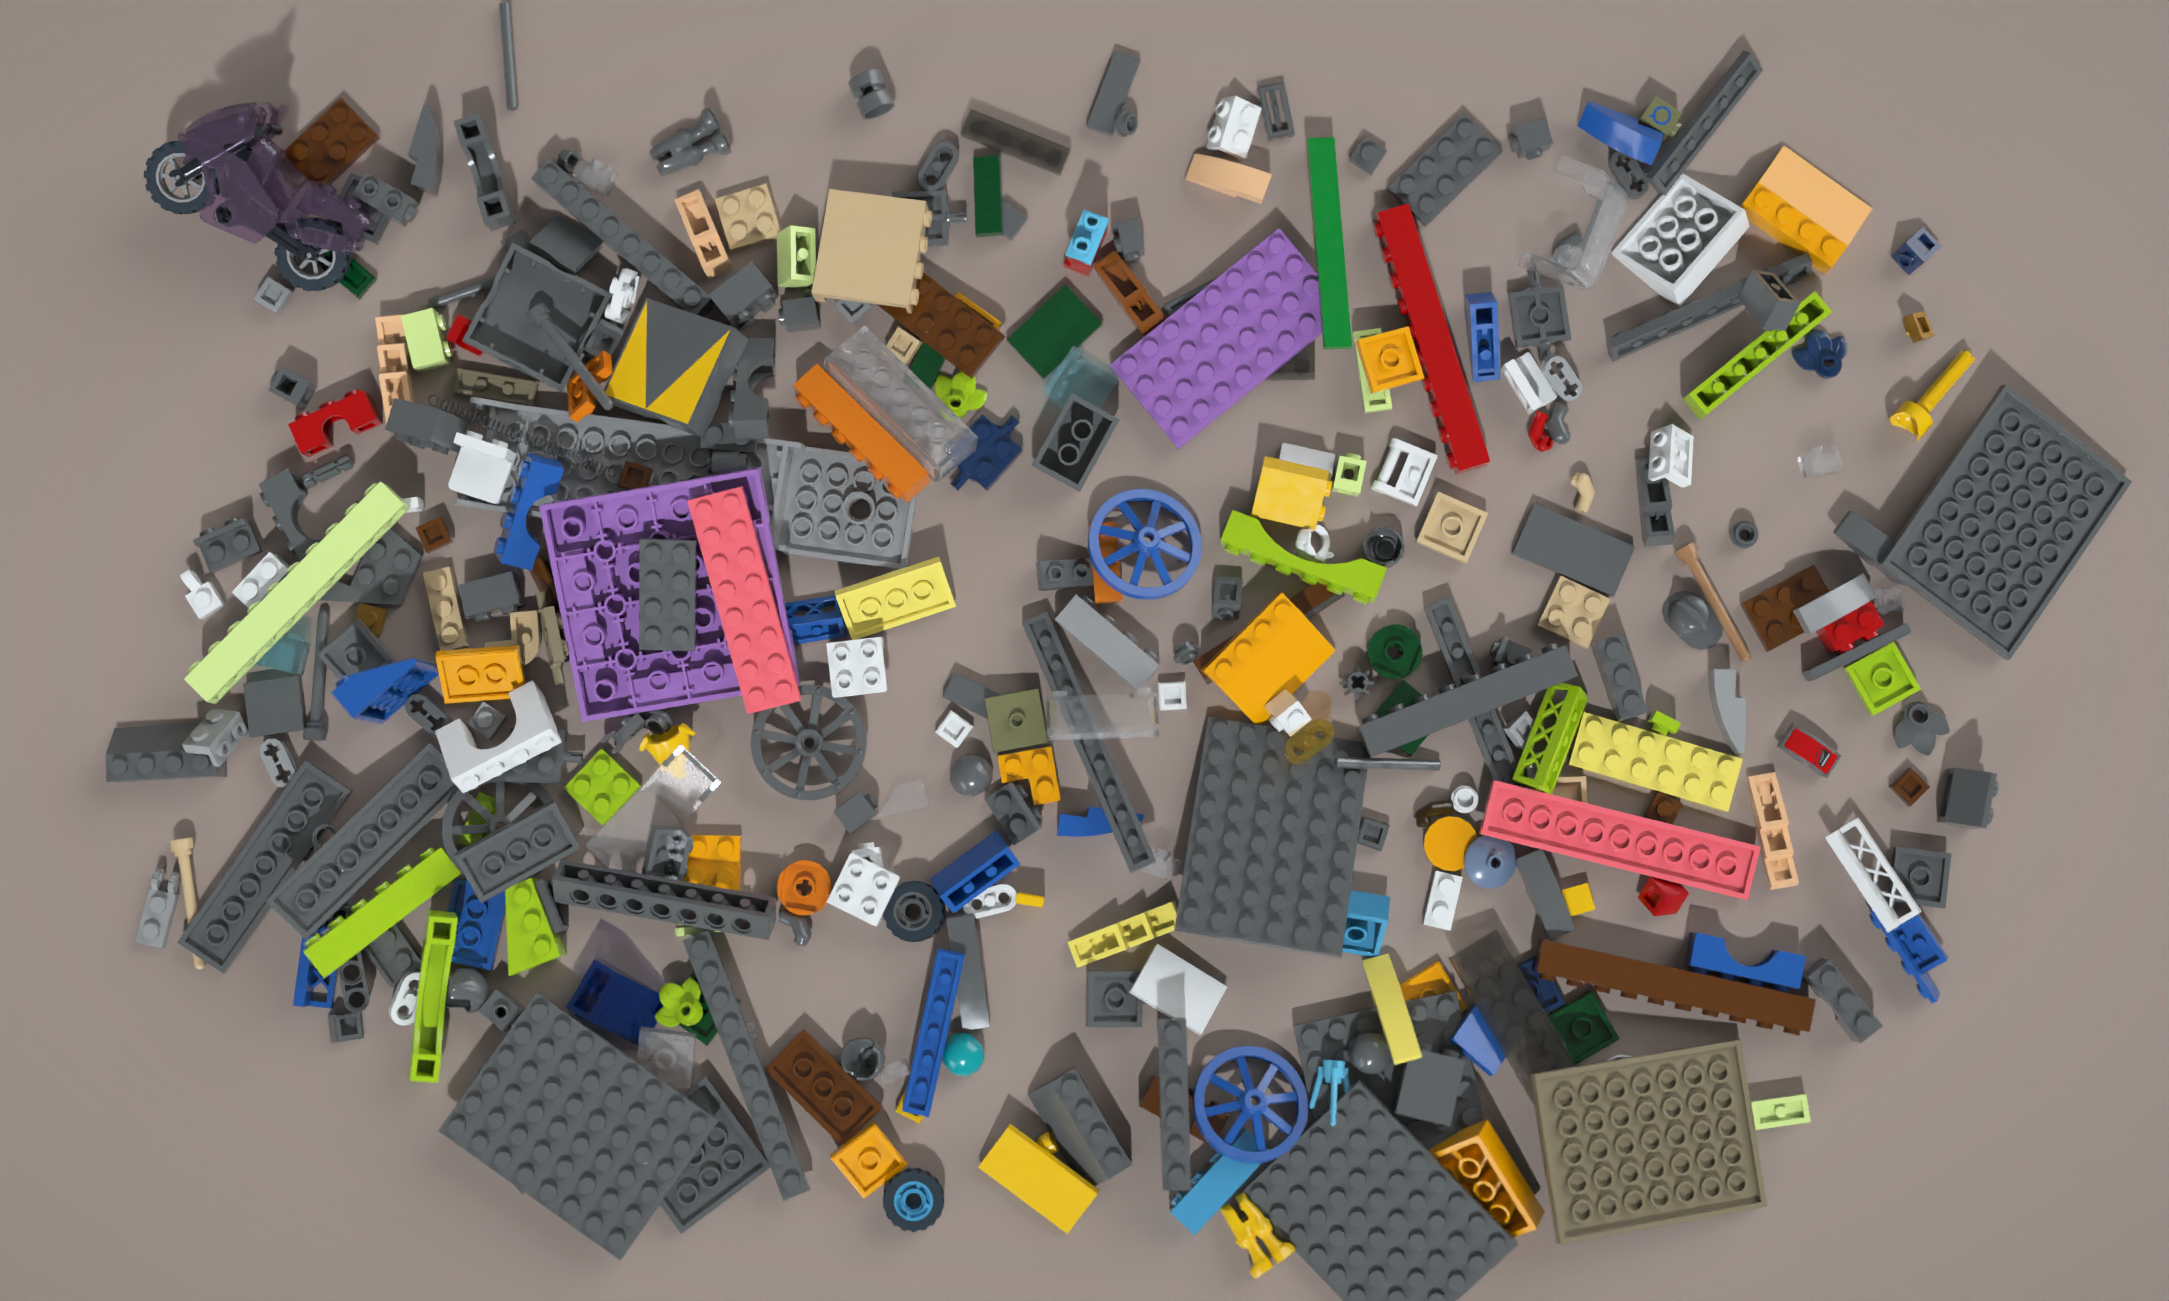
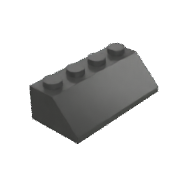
M199 724L115 728L106 752V782L124 783L227 777V763L225 760L220 767L213 765L209 755L185 752L182 743Z
M1076 1066L1028 1094L1070 1168L1092 1185L1096 1186L1132 1165L1131 1159Z

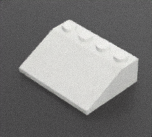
M1682 173L1668 193L1660 196L1611 253L1659 295L1680 307L1746 232L1750 225L1745 209Z

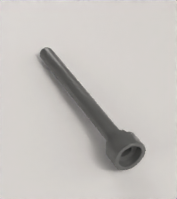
M542 303L534 306L527 313V318L533 326H538L540 329L543 328L605 410L612 409V400L551 322V312L546 305Z
M321 610L318 613L310 723H307V728L303 730L304 740H326V729H324V724L321 723L325 663L316 654L327 645L329 613L326 610Z

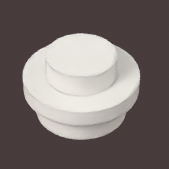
M1459 786L1452 792L1450 800L1453 802L1456 811L1469 813L1476 808L1478 795L1470 786Z

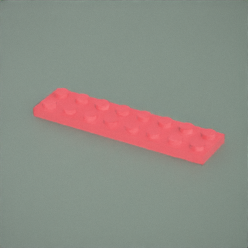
M743 486L688 500L747 714L801 701V694Z

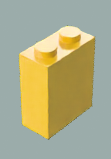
M1265 456L1251 516L1316 530L1317 522H1323L1326 506L1322 505L1324 496L1329 497L1333 481L1328 480L1329 470Z

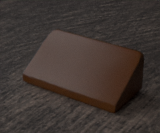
M539 557L535 559L532 571L529 570L539 592L547 591L549 606H554L555 613H558L560 608L552 569L546 559Z

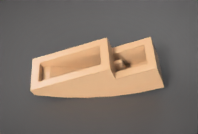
M1194 154L1185 180L1234 198L1239 196L1262 205L1272 174L1228 160Z
M698 189L674 199L707 278L711 279L732 270L733 267L700 190Z

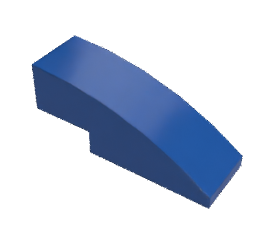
M1590 101L1587 102L1578 123L1579 128L1602 143L1651 166L1661 146L1664 134L1638 124L1639 119Z
M1089 807L1088 817L1060 814L1057 836L1088 837L1112 833L1102 808ZM1136 813L1139 822L1143 821L1144 814Z

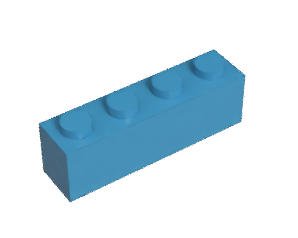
M1246 1128L1239 1131L1230 1145L1238 1150L1257 1152L1254 1135ZM1216 1151L1208 1160L1211 1165L1204 1172L1201 1170L1197 1171L1191 1178V1190H1186L1185 1193L1180 1190L1171 1199L1170 1203L1173 1206L1170 1208V1213L1192 1234L1196 1235L1261 1163L1246 1164L1236 1162Z

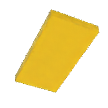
M1009 1124L978 1166V1168L1067 1234L1100 1191L1012 1124Z

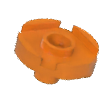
M799 860L788 865L780 873L776 888L777 895L786 909L797 915H811L822 910L827 904V900L833 890V885L829 872L819 863L810 860ZM804 879L808 880V884L812 886V891H808L806 896L801 895V890L797 889V885L802 884Z

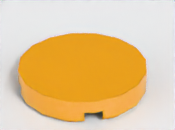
M1447 816L1437 819L1428 827L1424 835L1423 848L1425 855L1432 865L1442 870L1457 871L1463 869L1465 852L1470 843L1477 838V833L1469 822L1460 817Z

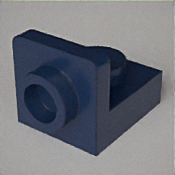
M1922 227L1898 248L1891 257L1910 275L1942 246Z

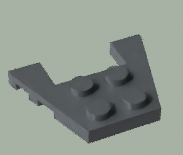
M390 528L363 555L351 585L348 586L337 581L322 596L320 601L402 606L423 555Z

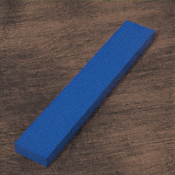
M938 948L902 1108L903 1112L925 1117L930 1116L965 953Z

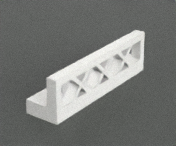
M1859 817L1825 837L1887 932L1922 912ZM1856 826L1862 835L1860 846L1849 843L1843 833ZM1865 841L1867 842L1870 848L1864 847ZM1854 849L1859 850L1858 855L1856 854V852L1854 851ZM1863 851L1875 854L1878 859L1876 869L1864 866L1861 861ZM1881 865L1883 866L1885 871L1880 870ZM1869 872L1875 873L1874 879L1872 878ZM1879 875L1891 878L1893 881L1891 893L1880 890L1877 885ZM1897 889L1899 890L1901 895L1896 894ZM1885 896L1890 897V902H1888ZM1894 899L1905 900L1912 911L1899 918L1893 909Z

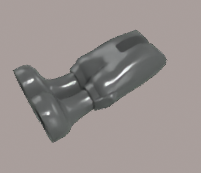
M709 107L702 110V121L697 127L692 130L686 128L679 129L676 134L662 141L649 151L653 160H659L672 154L671 158L657 165L661 176L691 165L697 166L703 160L704 155L717 152L721 155H727L732 152L715 115ZM714 134L710 140L693 146L697 140Z

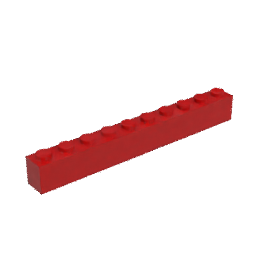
M1409 203L1378 212L1375 222H1372L1373 230L1377 238L1381 237L1384 246L1380 248L1384 263L1389 262L1392 272L1389 273L1390 284L1393 289L1397 288L1400 297L1397 299V306L1400 314H1405L1408 322L1405 327L1409 326L1424 373V379L1421 380L1425 392H1430L1432 401L1429 402L1432 416L1434 418L1438 417L1440 427L1437 428L1441 443H1446L1449 452L1445 454L1449 469L1454 468L1457 475L1487 466L1491 461Z

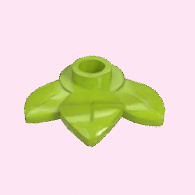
M961 371L953 379L940 374L935 382V395L942 401L944 414L952 419L962 418L970 410H978L985 404L988 396L986 391L976 389L975 376L971 380ZM959 402L960 406L953 407L951 406V403Z
M689 977L685 980L682 987L674 983L663 984L659 991L663 1007L655 1014V1019L660 1024L670 1028L680 1023L685 1026L698 1023L703 1016V1009L699 1002L701 988L698 982ZM690 1007V1012L686 1015V1011Z

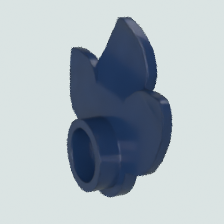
M1811 329L1807 336V347L1792 351L1793 359L1803 370L1815 371L1820 377L1829 379L1840 373L1842 368L1841 360L1847 355L1848 346L1843 336H1837L1831 340L1824 331ZM1823 362H1831L1833 366L1826 367Z

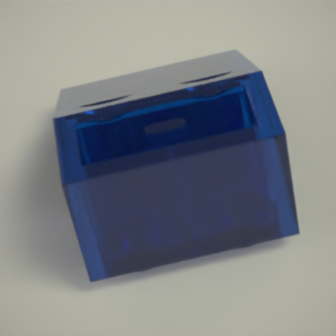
M601 958L593 960L566 1006L567 1009L589 1022L641 1048L644 1047L658 1023L655 1019V1014L663 1007L659 992Z

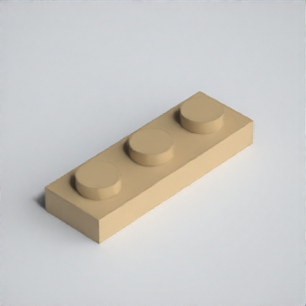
M445 567L424 572L423 577L440 651L469 647L452 568Z

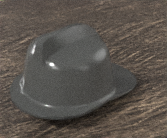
M1689 591L1676 592L1668 597L1663 607L1664 620L1670 629L1686 644L1703 650L1711 648L1718 643L1722 636L1723 627L1709 604L1697 594Z

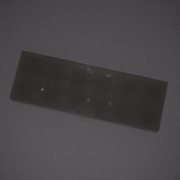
M1494 930L1448 959L1530 1100L1535 1104L1530 1074L1575 1067L1576 1064L1497 930Z

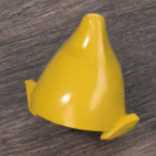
M684 723L672 726L669 732L662 735L652 734L650 736L647 733L642 739L639 750L644 751L647 749L663 768L676 777H685L687 774L686 762L690 752L689 736H694L696 733Z

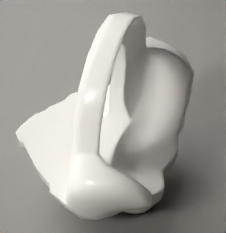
M1317 525L1316 530L1301 529L1295 542L1294 555L1315 563L1324 564L1328 562L1334 554L1328 551L1330 538L1325 528ZM1312 531H1316L1322 540L1321 549L1317 553L1311 545Z

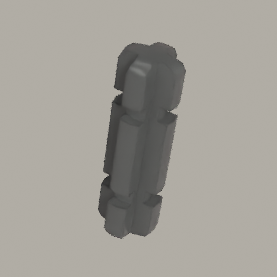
M348 454L337 457L336 461L331 460L314 468L313 472L307 471L301 474L300 478L306 488H311L318 485V481L322 483L341 474L342 470L345 472L352 469L354 464Z

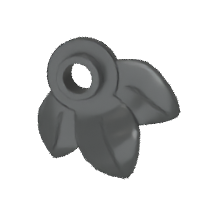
M1916 701L1905 707L1903 712L1904 719L1896 725L1894 738L1898 748L1906 747L1911 743L1920 753L1930 755L1935 747L1936 735L1948 734L1950 730L1948 722L1943 715L1931 712L1927 704ZM1915 710H1918L1921 714L1918 721L1913 718Z

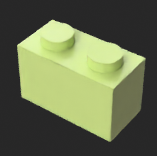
M790 225L777 233L778 286L803 289L813 284L816 269L815 228Z
M433 308L402 315L401 319L413 368L421 373L451 365L450 356H453L450 342L445 340L443 331L447 330L444 316L442 314L439 315Z

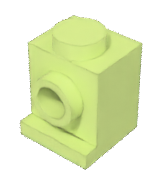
M1345 453V456H1339L1331 491L1358 497L1361 492L1367 461L1361 460L1360 455ZM1344 471H1352L1354 477L1352 479H1346L1344 477Z

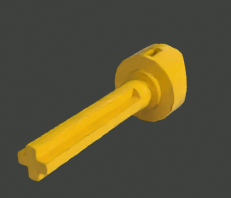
M1962 350L1916 403L1904 401L1889 419L1891 425L1908 430L1919 441L1933 425V420L1929 415L1931 410L1975 361L1971 353L1967 350L1965 352Z

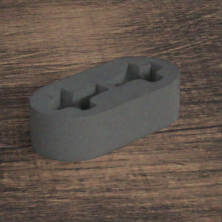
M1616 151L1609 160V169L1626 197L1634 200L1641 198L1649 188V182L1636 159ZM1618 157L1621 160L1627 159L1628 163L1625 167L1628 173L1623 166H1616ZM1630 176L1635 183H1641L1640 192L1629 188L1632 184Z
M412 695L405 703L407 714L432 736H436L434 730L436 725L430 720L432 716L437 720L444 719L443 726L452 722L449 715L425 695ZM415 701H424L422 707L428 712L426 715L419 711L414 712L416 707L413 703Z

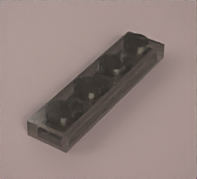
M970 109L960 133L964 138L1061 176L1071 153V149L972 109Z

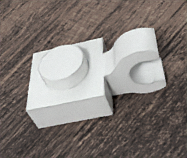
M189 569L180 575L185 585L192 591L185 597L199 619H204L225 606L224 601L213 584L209 581L202 584L194 570L191 571Z

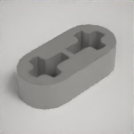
M1556 354L1545 356L1540 364V369L1552 389L1565 401L1577 400L1582 393V384L1567 361ZM1553 361L1558 364L1557 369L1560 372V375H1557L1553 371H1550L1552 369L1551 363ZM1564 380L1572 385V392L1570 394L1564 392L1566 390L1563 384Z
M267 739L260 746V756L272 782L278 787L286 788L298 771L287 745L283 741ZM270 745L279 747L280 750L276 752L279 761H277L275 756L268 755V752L271 751ZM281 765L285 771L291 772V775L288 776V782L279 778L283 775L280 768Z

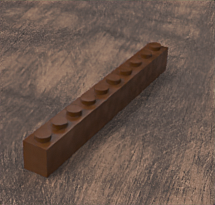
M1538 940L1536 959L1532 971L1540 973V979L1555 982L1556 977L1567 979V985L1580 988L1583 987L1584 982L1593 984L1594 991L1610 994V989L1620 990L1621 997L1637 1000L1638 995L1648 997L1647 1002L1664 1006L1665 1001L1675 1003L1674 1008L1690 1012L1693 1006L1702 1008L1703 1015L1718 1018L1720 1012L1729 1014V1020L1744 1024L1746 1023V1018L1757 1021L1756 1026L1773 1030V1025L1784 1026L1783 1032L1799 1036L1801 1030L1810 1032L1816 999L1549 940Z

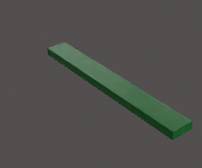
M1307 138L1306 145L1323 350L1351 349L1352 337L1335 138Z

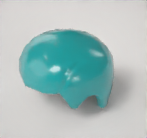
M954 1033L946 1040L942 1061L953 1074L957 1076H970L981 1068L985 1056L982 1044L970 1033Z

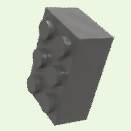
M1071 393L1032 466L1080 492L1120 419Z

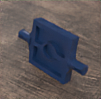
M982 414L947 452V457L960 470L956 478L950 482L951 486L957 491L968 479L978 483L988 491L1020 456L1023 449L1009 435L1020 423L1014 416L1011 415L1000 427L993 424Z

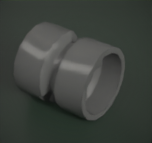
M880 69L864 71L849 80L848 84L854 98L859 99L857 105L863 119L881 116L895 106L889 90L884 89L886 83Z

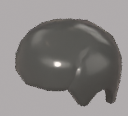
M1388 527L1373 529L1362 541L1363 555L1367 561L1386 568L1396 565L1405 552L1404 540L1400 534Z
M965 754L957 759L950 769V782L954 790L963 796L979 795L993 780V768L989 760L980 754Z
M1361 1032L1349 1042L1347 1051L1349 1062L1358 1071L1366 1074L1382 1073L1391 1064L1392 1056L1383 1034Z
M857 1038L846 1043L842 1049L840 1059L845 1073L852 1074L857 1080L866 1081L877 1078L883 1070L886 1057L881 1045L873 1039Z

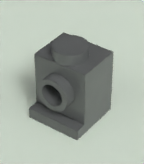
M1138 217L1111 223L1112 235L1118 234V236L1113 237L1116 252H1122L1123 260L1126 263L1139 260L1140 256L1145 254V248Z
M281 367L279 371L272 375L268 391L305 410L317 386ZM296 384L293 391L290 393V386Z

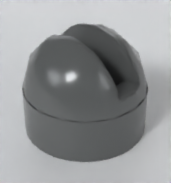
M562 150L558 154L559 157L556 162L562 170L575 172L579 168L581 160L578 152Z

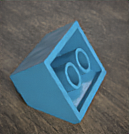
M1354 890L1350 891L1342 952L1368 957L1379 956L1389 919V896Z

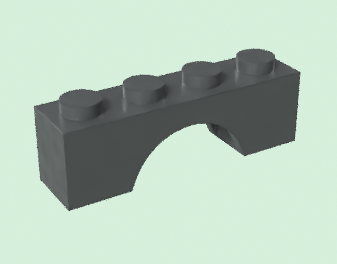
M478 113L453 121L461 148L465 153L477 189L476 199L484 224L492 231L517 223L486 120Z
M748 338L749 340L737 364L738 369L734 370L733 386H736V390H731V406L734 407V411H729V427H734L736 439L769 438L771 416L768 399L756 395L753 389L761 381L774 377L776 361L773 338Z
M287 468L259 484L262 490L260 497L268 508L271 506L275 514L272 518L280 531L284 530L288 539L285 542L292 554H297L300 561H302L307 556V549L312 544L320 543L322 540L310 539L300 527L299 510L308 494L297 474Z

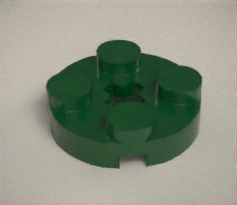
M1399 624L1381 628L1373 634L1367 646L1369 665L1378 675L1387 679L1396 680L1407 677L1418 668L1422 660L1423 650L1417 638L1418 636L1410 628ZM1396 644L1399 646L1402 656L1391 659L1387 649L1388 647L1393 648Z

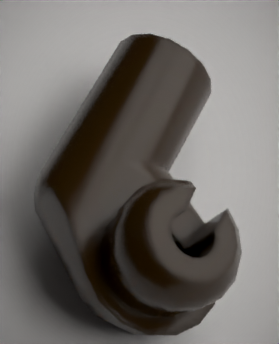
M1451 800L1434 801L1417 810L1414 815L1417 827L1430 826V816L1453 813V802Z

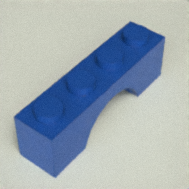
M527 453L525 461H521L518 469L520 479L518 485L512 488L510 495L512 505L510 511L505 512L502 520L503 534L502 537L496 539L494 553H496L500 563L532 571L540 544L536 537L527 531L526 516L530 507L537 500L557 493L564 471L560 461Z
M1691 932L1685 965L1693 966L1692 972L1708 975L1709 970L1720 972L1719 978L1736 981V976L1747 978V984L1763 987L1764 982L1773 983V989L1790 993L1791 987L1800 989L1806 956L1772 949L1769 955L1760 963L1745 966L1730 956L1726 949L1724 938Z

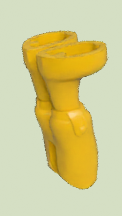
M1242 1192L1235 1198L1240 1204L1241 1210L1246 1213V1216L1239 1219L1238 1213L1232 1209L1228 1202L1220 1209L1236 1238L1235 1243L1241 1248L1247 1249L1250 1253L1253 1263L1250 1268V1274L1256 1279L1274 1266L1269 1257L1260 1248L1256 1236L1265 1243L1276 1263L1284 1260L1296 1248L1293 1243H1283L1272 1234L1271 1220L1267 1217L1265 1218L1257 1206Z

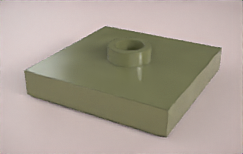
M1038 688L984 698L994 753L1048 743Z

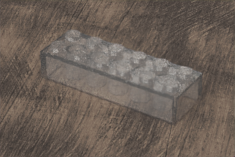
M865 325L824 358V371L928 471L929 477L936 484L976 451L978 436Z

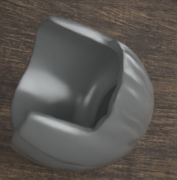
M456 969L449 975L445 1002L446 1008H463L468 1014L477 1012L488 999L487 981L480 972L474 969Z

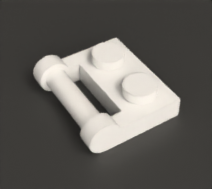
M1391 438L1388 445L1390 450L1377 481L1374 480L1371 489L1417 507L1438 455L1399 439ZM1400 452H1404L1408 456L1395 487L1387 485Z

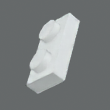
M1434 871L1422 924L1451 931L1463 877Z

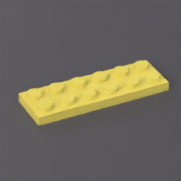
M1583 712L1567 765L1728 812L1743 759Z

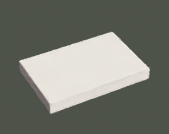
M1156 944L1129 993L1170 1018L1185 1017L1186 1028L1201 1035L1225 993L1227 986L1159 944Z

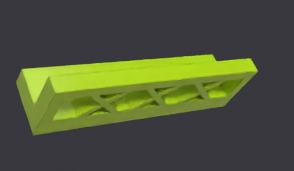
M1559 683L1547 688L1512 778L1514 782L1535 787L1539 792L1552 795L1589 699L1581 687ZM1555 691L1567 692L1565 700L1554 705L1552 699ZM1555 713L1557 717L1555 725L1545 730L1543 726L1545 718ZM1545 738L1548 743L1546 749L1535 754L1533 750L1535 743ZM1536 763L1538 770L1535 778L1524 777L1525 769Z

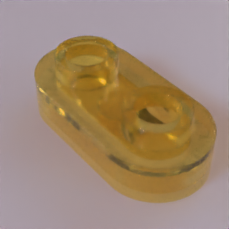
M1316 719L1288 739L1284 749L1286 758L1294 764L1306 763L1331 744L1335 734L1333 725L1325 719ZM1322 732L1324 734V738L1318 739L1315 736V733ZM1299 747L1303 750V754L1297 755L1293 749Z

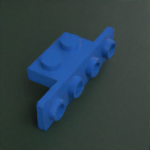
M1870 908L1871 914L1869 916L1872 923L1877 929L1881 928L1887 936L1885 941L1888 947L1893 952L1897 951L1902 959L1901 965L1908 975H1913L1918 984L1916 986L1924 999L1928 998L1932 1004L1937 1002L1940 993L1926 972L1948 961L1949 957L1920 914L1915 915L1895 929L1887 932L1873 909Z

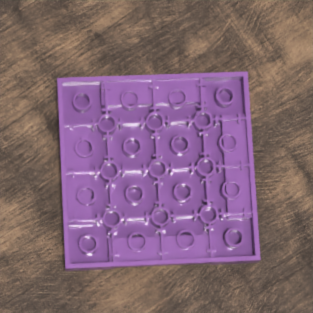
M761 467L602 495L597 494L544 503L539 506L582 722L742 696L687 502L693 498L743 486L794 673L798 686L800 685L801 679L792 631L789 628ZM641 538L697 540L695 651L639 650V545Z

